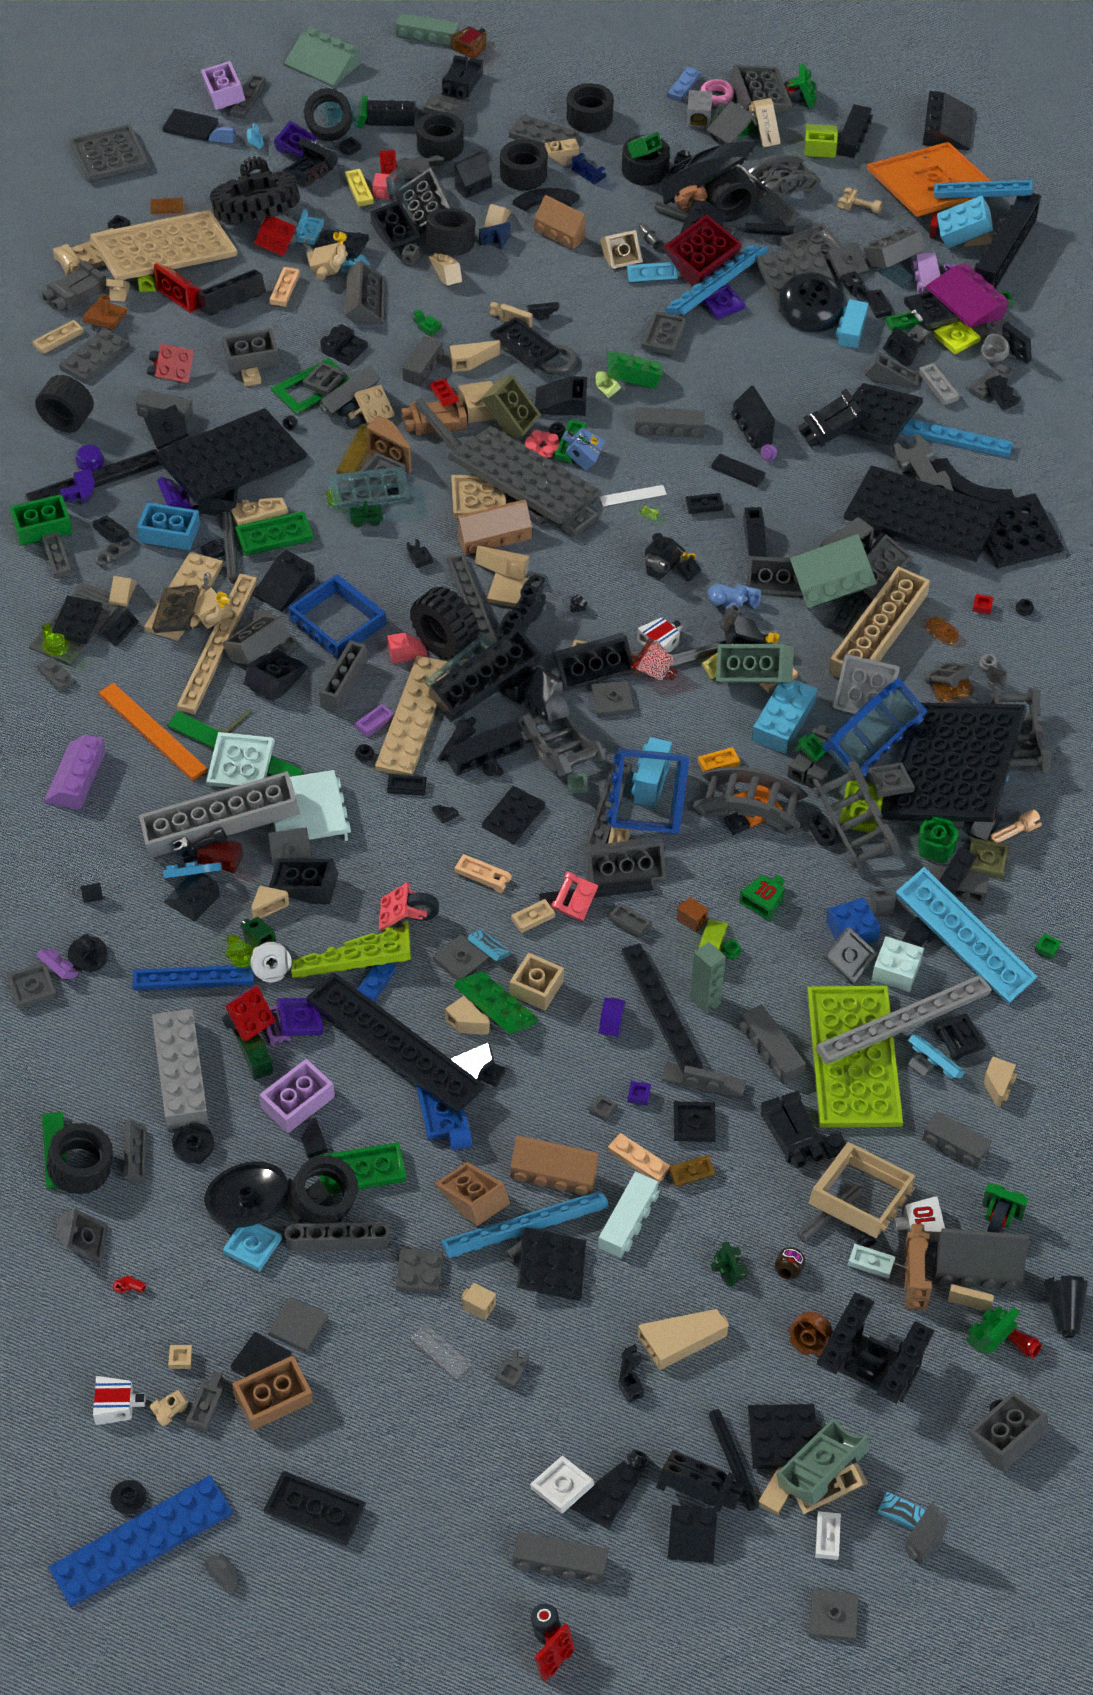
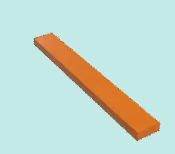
M115 683L99 691V696L192 782L207 773L206 766Z

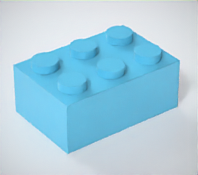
M983 196L937 214L940 236L948 249L993 231L990 208Z
M650 737L648 744H644L643 750L671 753L672 742ZM639 758L637 764L638 773L634 772L632 778L634 785L631 795L634 796V804L656 809L671 760Z

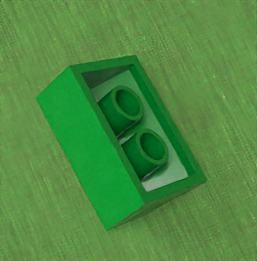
M608 351L607 353L609 378L656 389L663 376L662 363L616 351Z

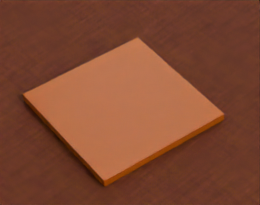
M949 142L867 164V170L916 217L974 199L973 197L934 198L935 183L991 181Z

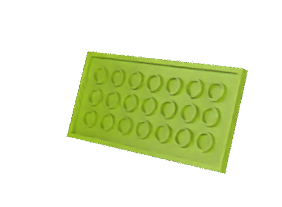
M808 986L807 997L819 1127H902L903 1117L893 1036L827 1065L816 1051L818 1044L890 1014L888 986Z

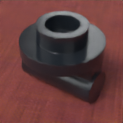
M681 150L677 152L674 164H678L692 155H690L689 151Z
M488 757L484 760L482 769L485 775L494 776L497 774L501 776L504 773V770L499 766L495 758Z

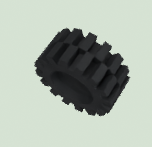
M253 156V159L249 157L248 161L244 160V164L241 163L240 165L241 176L251 177L250 172L256 169L260 170V175L270 171L267 161L259 156L257 159L256 156Z

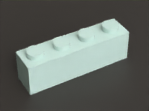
M635 1171L599 1236V1249L619 1258H622L625 1251L628 1252L633 1242L631 1240L632 1237L638 1235L642 1226V1219H646L650 1213L651 1207L649 1206L658 1199L660 1193L658 1181Z

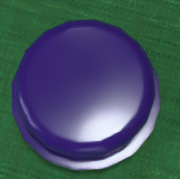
M95 445L82 446L76 453V465L81 470L91 469L93 471L101 468L104 464V455Z

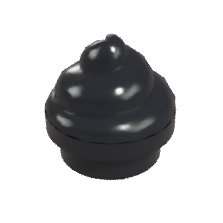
M579 594L573 596L570 599V612L584 611L588 602Z

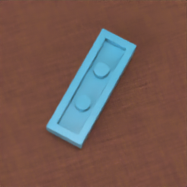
M673 262L627 265L628 282L678 278L677 268Z
M913 1034L908 1040L913 1044L912 1048L920 1054L924 1053L929 1057L927 1060L935 1066L940 1065L944 1069L943 1073L952 1079L954 1077L962 1078L966 1073L920 1035Z

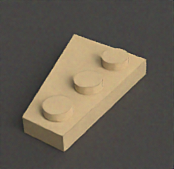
M282 498L260 499L259 502L242 500V503H237L236 508L229 510L237 526L288 514V508Z

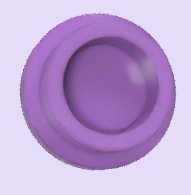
M766 444L761 448V455L765 461L770 462L777 456V450L773 445Z

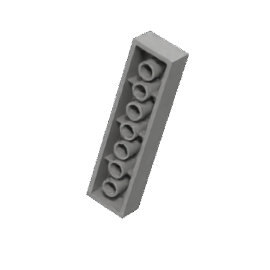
M287 771L139 815L145 845L150 857L154 858L174 852L176 848L173 846V842L177 839H183L185 836L191 843H195L213 835L214 830L220 827L224 829L228 836L299 815L300 811L293 784Z

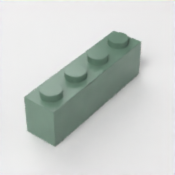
M401 13L396 22V36L455 46L460 36L459 23Z
M707 942L694 952L690 999L706 1014L712 1009L715 1010L721 1004L726 956L710 942Z

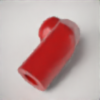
M125 1276L113 1283V1289L117 1293H124L132 1289L143 1293L146 1288V1283L131 1276Z

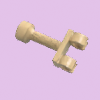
M845 188V194L838 200V202H842L837 205L840 209L849 211L851 206L856 204L871 208L872 213L876 214L881 212L883 204L882 201L878 200L872 203L858 199L857 190Z

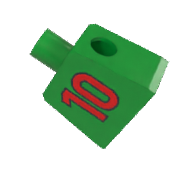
M761 875L740 891L739 903L770 922L784 899L785 889L782 887L785 883L784 879L776 875L771 880L765 875Z

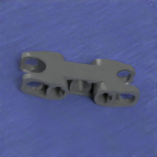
M914 435L913 442L915 447L912 449H905L898 442L892 443L896 465L902 473L910 470L914 479L953 491L947 473L945 471L936 473L930 462L935 461V456L929 443L921 435Z

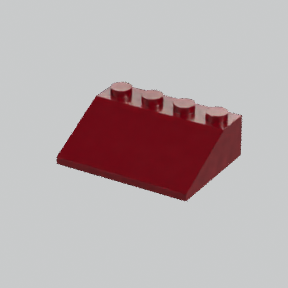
M706 214L664 245L663 248L683 279L694 286L701 283L703 278L712 275L714 270L724 266L725 262L735 258L734 256L740 253L742 243Z

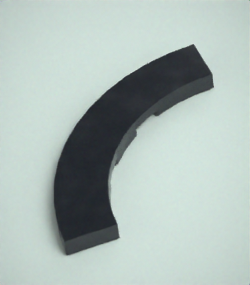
M948 458L935 459V461L930 462L936 473L942 471L947 473L955 492L993 504L1015 498L1012 489L988 488L967 480L952 467Z

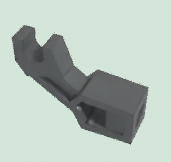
M414 241L401 246L404 247L402 264L415 265L418 260L419 247Z

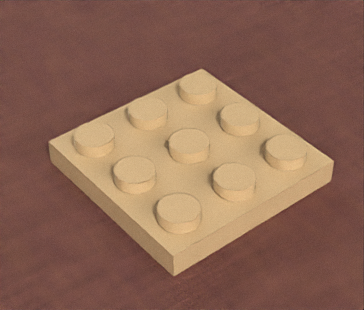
M451 475L453 518L506 504L505 492L477 475Z

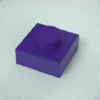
M631 1081L627 1102L648 1106L651 1084Z

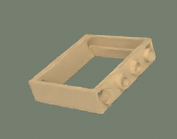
M847 1142L813 1187L808 1204L877 1238L881 1231L885 1233L890 1224L889 1220L895 1219L899 1210L898 1207L902 1208L907 1200L906 1196L912 1195L915 1189L912 1186L915 1175ZM848 1164L900 1190L880 1219L827 1193Z

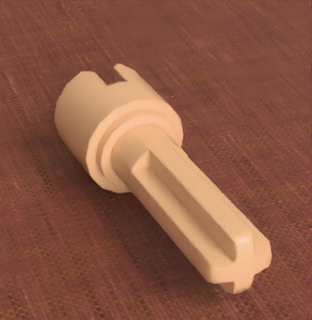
M1032 809L1020 815L1018 821L990 834V841L999 843L1022 831L1028 833L1041 827L1042 823L1036 822L1040 819L1038 812Z

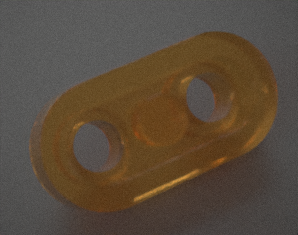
M936 616L927 620V631L941 642L952 645L958 641V630L945 620Z

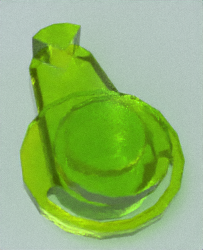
M50 623L43 624V651L51 656L65 653L69 649V640H65L62 634H52L53 627H51Z
M229 935L227 937L228 948L225 951L226 957L232 960L234 967L242 968L251 965V957L255 948L246 944L237 935Z

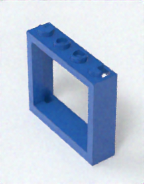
M338 574L288 607L291 623L296 624L306 635L311 636L317 644L322 645L329 654H333L338 659L350 640L361 643L387 625L386 612ZM335 593H338L370 619L338 643L304 616V614Z
M618 748V753L614 755V765H616V768L611 776L613 791L609 792L611 806L606 814L608 824L613 828L679 834L690 758L686 754ZM625 756L677 761L669 823L617 818Z

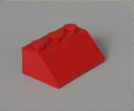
M158 263L153 264L156 289L189 313L200 307L197 292L201 291V288L192 284L190 280L185 279L173 269Z

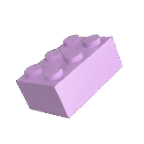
M230 61L201 70L205 87L216 110L245 101L241 83Z
M305 1059L259 1094L261 1109L289 1133L335 1097L334 1084L310 1061Z

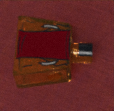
M467 27L451 36V49L468 58L476 59L486 48V30L484 28L476 30L472 27Z

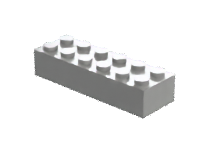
M193 1008L152 1014L167 1130L178 1129L182 1126L184 1128L189 1126L190 1123L209 1124Z

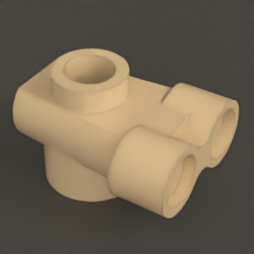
M178 1389L164 1399L154 1401L150 1408L156 1415L158 1422L164 1427L172 1421V1417L176 1413H182L186 1410L188 1400L183 1392Z

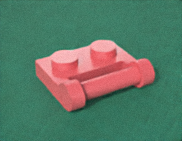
M566 872L564 883L551 908L583 922L599 885L577 877L571 872ZM574 883L577 887L568 907L563 905V902L571 884Z

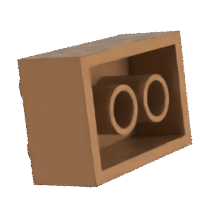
M290 1356L232 1383L233 1394L252 1431L313 1403L312 1391L294 1356Z

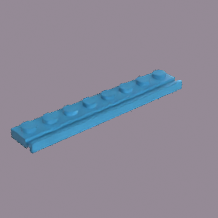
M754 245L745 247L743 252L736 254L735 258L725 262L721 268L714 270L712 275L703 278L701 283L692 286V289L684 292L679 299L673 300L671 305L665 308L667 314L687 313L756 262L757 257L768 253L767 246L763 248Z

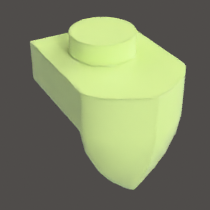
M602 371L596 373V386L607 398H610L621 388L613 378L608 377V373Z

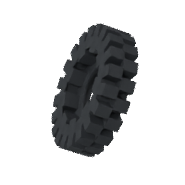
M267 171L262 175L259 172L252 173L251 177L246 175L238 177L239 180L231 179L226 181L227 184H220L210 193L214 216L217 220H222V222L226 223L231 221L232 223H240L243 220L244 223L252 222L255 218L260 221L266 219L265 216L272 218L278 216V212L285 213L289 211V208H294L296 203L300 201L296 177L291 175V173H283L282 171H276L273 174L272 171Z

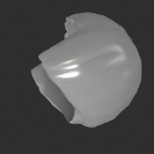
M990 334L985 339L981 352L984 359L988 362L999 363L1008 356L1010 345L1003 336Z

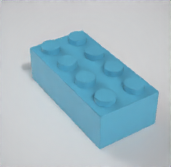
M793 679L792 684H778L753 726L752 742L786 754L815 705L817 688Z

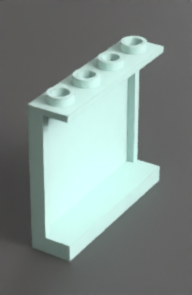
M331 770L290 777L300 814L273 822L275 832L307 827L309 840L344 834L345 841H348L347 833H351L350 823L345 821L347 810L346 806L342 807L344 796L343 792H339L341 783L340 778L335 776V771Z

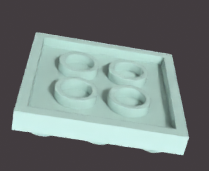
M218 732L206 781L207 785L233 788L266 778L275 742L274 738Z

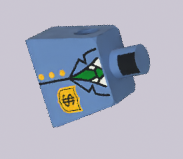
M583 428L576 434L567 430L562 439L569 443L566 453L585 471L596 463L605 442L604 439Z

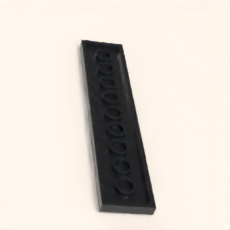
M333 973L306 997L307 1002L456 1115L484 1089V1084L336 973Z

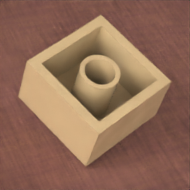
M528 953L510 981V995L546 1011L564 982V968Z

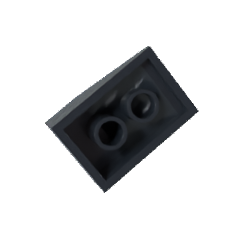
M400 200L371 211V224L391 250L421 239V235Z
M285 550L274 560L254 591L253 596L282 612L315 581L314 565Z
M276 650L248 666L243 684L250 687L252 691L259 692L267 699L274 701L283 696L308 669V665L280 650Z
M278 858L269 888L286 891L288 897L310 904H330L339 873L333 859Z

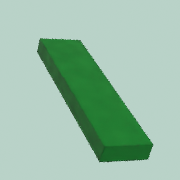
M63 1112L42 1114L47 1189L59 1188L57 1185H54L48 1176L47 1159L52 1137L59 1129L64 1127ZM66 1152L61 1155L64 1162H66Z

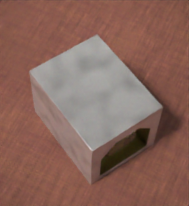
M689 90L687 127L708 128L710 126L712 91Z

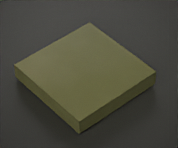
M971 838L969 851L977 855V859L970 872L990 875V877L1003 879L1010 845Z

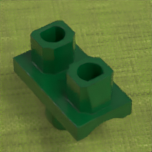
M363 501V506L349 507L351 524L355 528L362 527L365 522H370L372 526H378L380 521H383L381 504L367 506V501Z
M723 1242L722 1248L714 1255L715 1261L711 1263V1268L714 1272H720L721 1276L724 1275L729 1287L734 1286L738 1280L745 1279L749 1271L746 1265H738L737 1263L741 1258L739 1247H731L729 1242Z

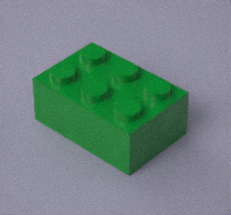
M62 494L9 506L20 546L42 541L41 536L57 532H59L60 536L72 534L71 521Z

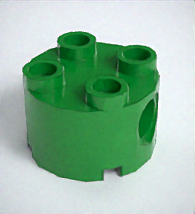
M933 817L932 820L924 821L920 827L917 844L919 855L931 861L947 862L954 854L958 840V829L954 827V823L939 817Z

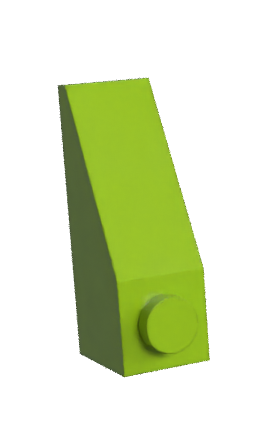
M709 919L699 948L710 942L721 952L728 923Z

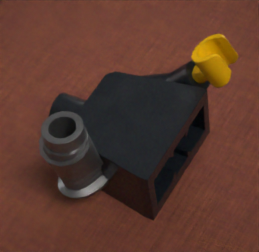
M655 533L652 536L653 542L645 549L644 563L647 575L662 579L681 560L680 556H682V561L690 556L696 559V555L694 553L687 554L685 549L672 538L663 537L661 533Z
M734 604L726 609L724 618L719 622L725 634L726 644H763L771 642L777 644L780 634L769 632V634H762L755 621L742 617L739 613L740 608Z

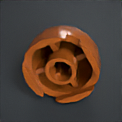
M813 1311L804 1312L797 1316L790 1325L788 1333L790 1332L791 1337L789 1340L799 1352L805 1355H809L810 1352L816 1354L815 1356H820L833 1333V1328L829 1320L822 1314Z

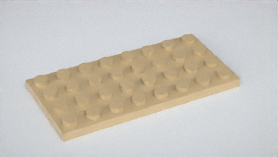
M210 210L90 234L92 244L115 280H125L154 274L153 264L155 263L171 269H178L237 256V249Z

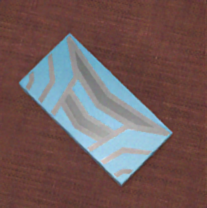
M482 929L471 933L468 937L472 944L495 961L507 958L511 952Z
M887 1492L877 1514L913 1530L926 1510Z

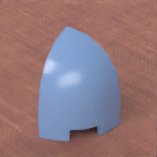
M219 127L210 134L209 141L234 143L236 129L232 127Z

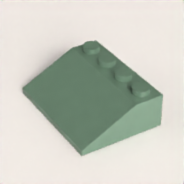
M309 27L297 40L286 58L284 66L334 88L361 64L360 48Z
M859 534L790 558L807 609L877 584Z

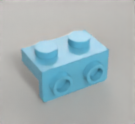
M304 209L302 215H299L298 225H295L294 235H296V241L303 243L305 238H310L311 240H307L306 244L315 245L323 228L324 219L308 217V211Z

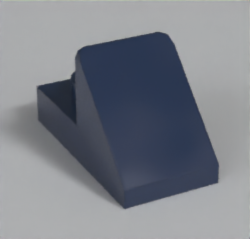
M510 222L479 229V243L481 246L497 242L501 250L511 237Z

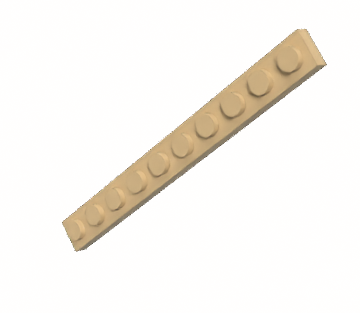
M239 574L228 597L229 603L227 607L232 615L215 625L177 704L178 711L196 714L225 652L222 642L233 635L257 584V577Z

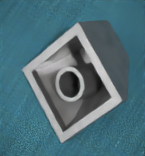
M75 1208L59 1216L56 1236L66 1248L98 1264L102 1263L108 1225Z

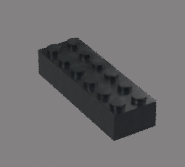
M518 627L430 685L428 695L451 723L538 665L541 654Z

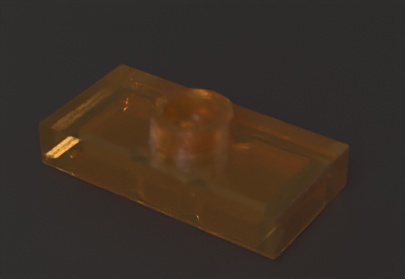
M183 198L151 199V214L183 213Z

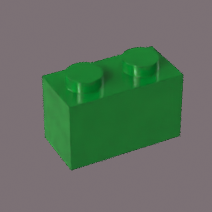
M659 132L643 135L627 143L631 158L648 155L663 147Z

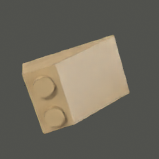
M492 381L458 386L468 423L495 419L481 399L494 385Z

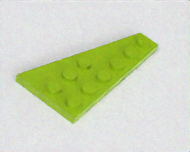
M409 921L402 922V926L395 929L392 926L385 928V932L378 935L370 933L344 942V946L337 949L334 946L326 948L327 951L319 955L312 953L291 960L292 978H304L309 975H323L328 972H342L347 969L365 968L367 966L411 960Z

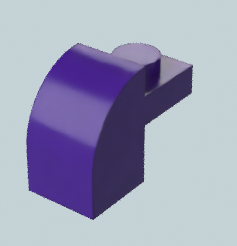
M91 469L73 473L75 486L60 489L64 502L71 503L79 499L82 505L91 499L94 491V478Z
M605 997L598 1034L619 1037L626 1006L625 1000Z

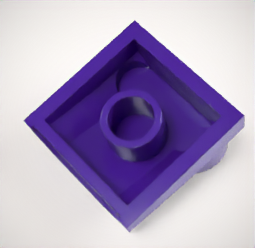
M289 121L275 138L274 144L277 151L281 153L290 152L302 158L305 155L298 143L301 137L314 142L317 137Z

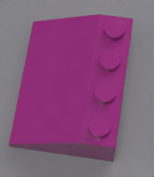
M967 263L954 266L926 286L935 297L968 327L1003 318L1010 304L1003 294L999 293L993 285L989 284L982 275L978 274Z

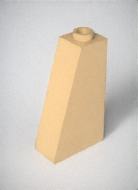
M717 1309L641 1324L638 1326L637 1336L658 1369L662 1370L726 1337L729 1323L724 1315H721Z

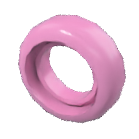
M720 79L709 80L701 87V91H721L725 93V95L721 96L712 95L711 107H717L720 103H724L727 106L734 98V89L727 81Z

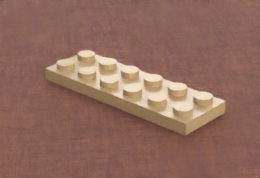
M190 552L144 626L145 631L179 641L188 626L186 620L194 615L190 605L200 596L201 586L204 584V574L206 572L211 574V577H208L209 586H212L223 567V561Z

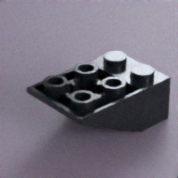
M569 376L536 387L535 407L540 414L586 416L588 377Z

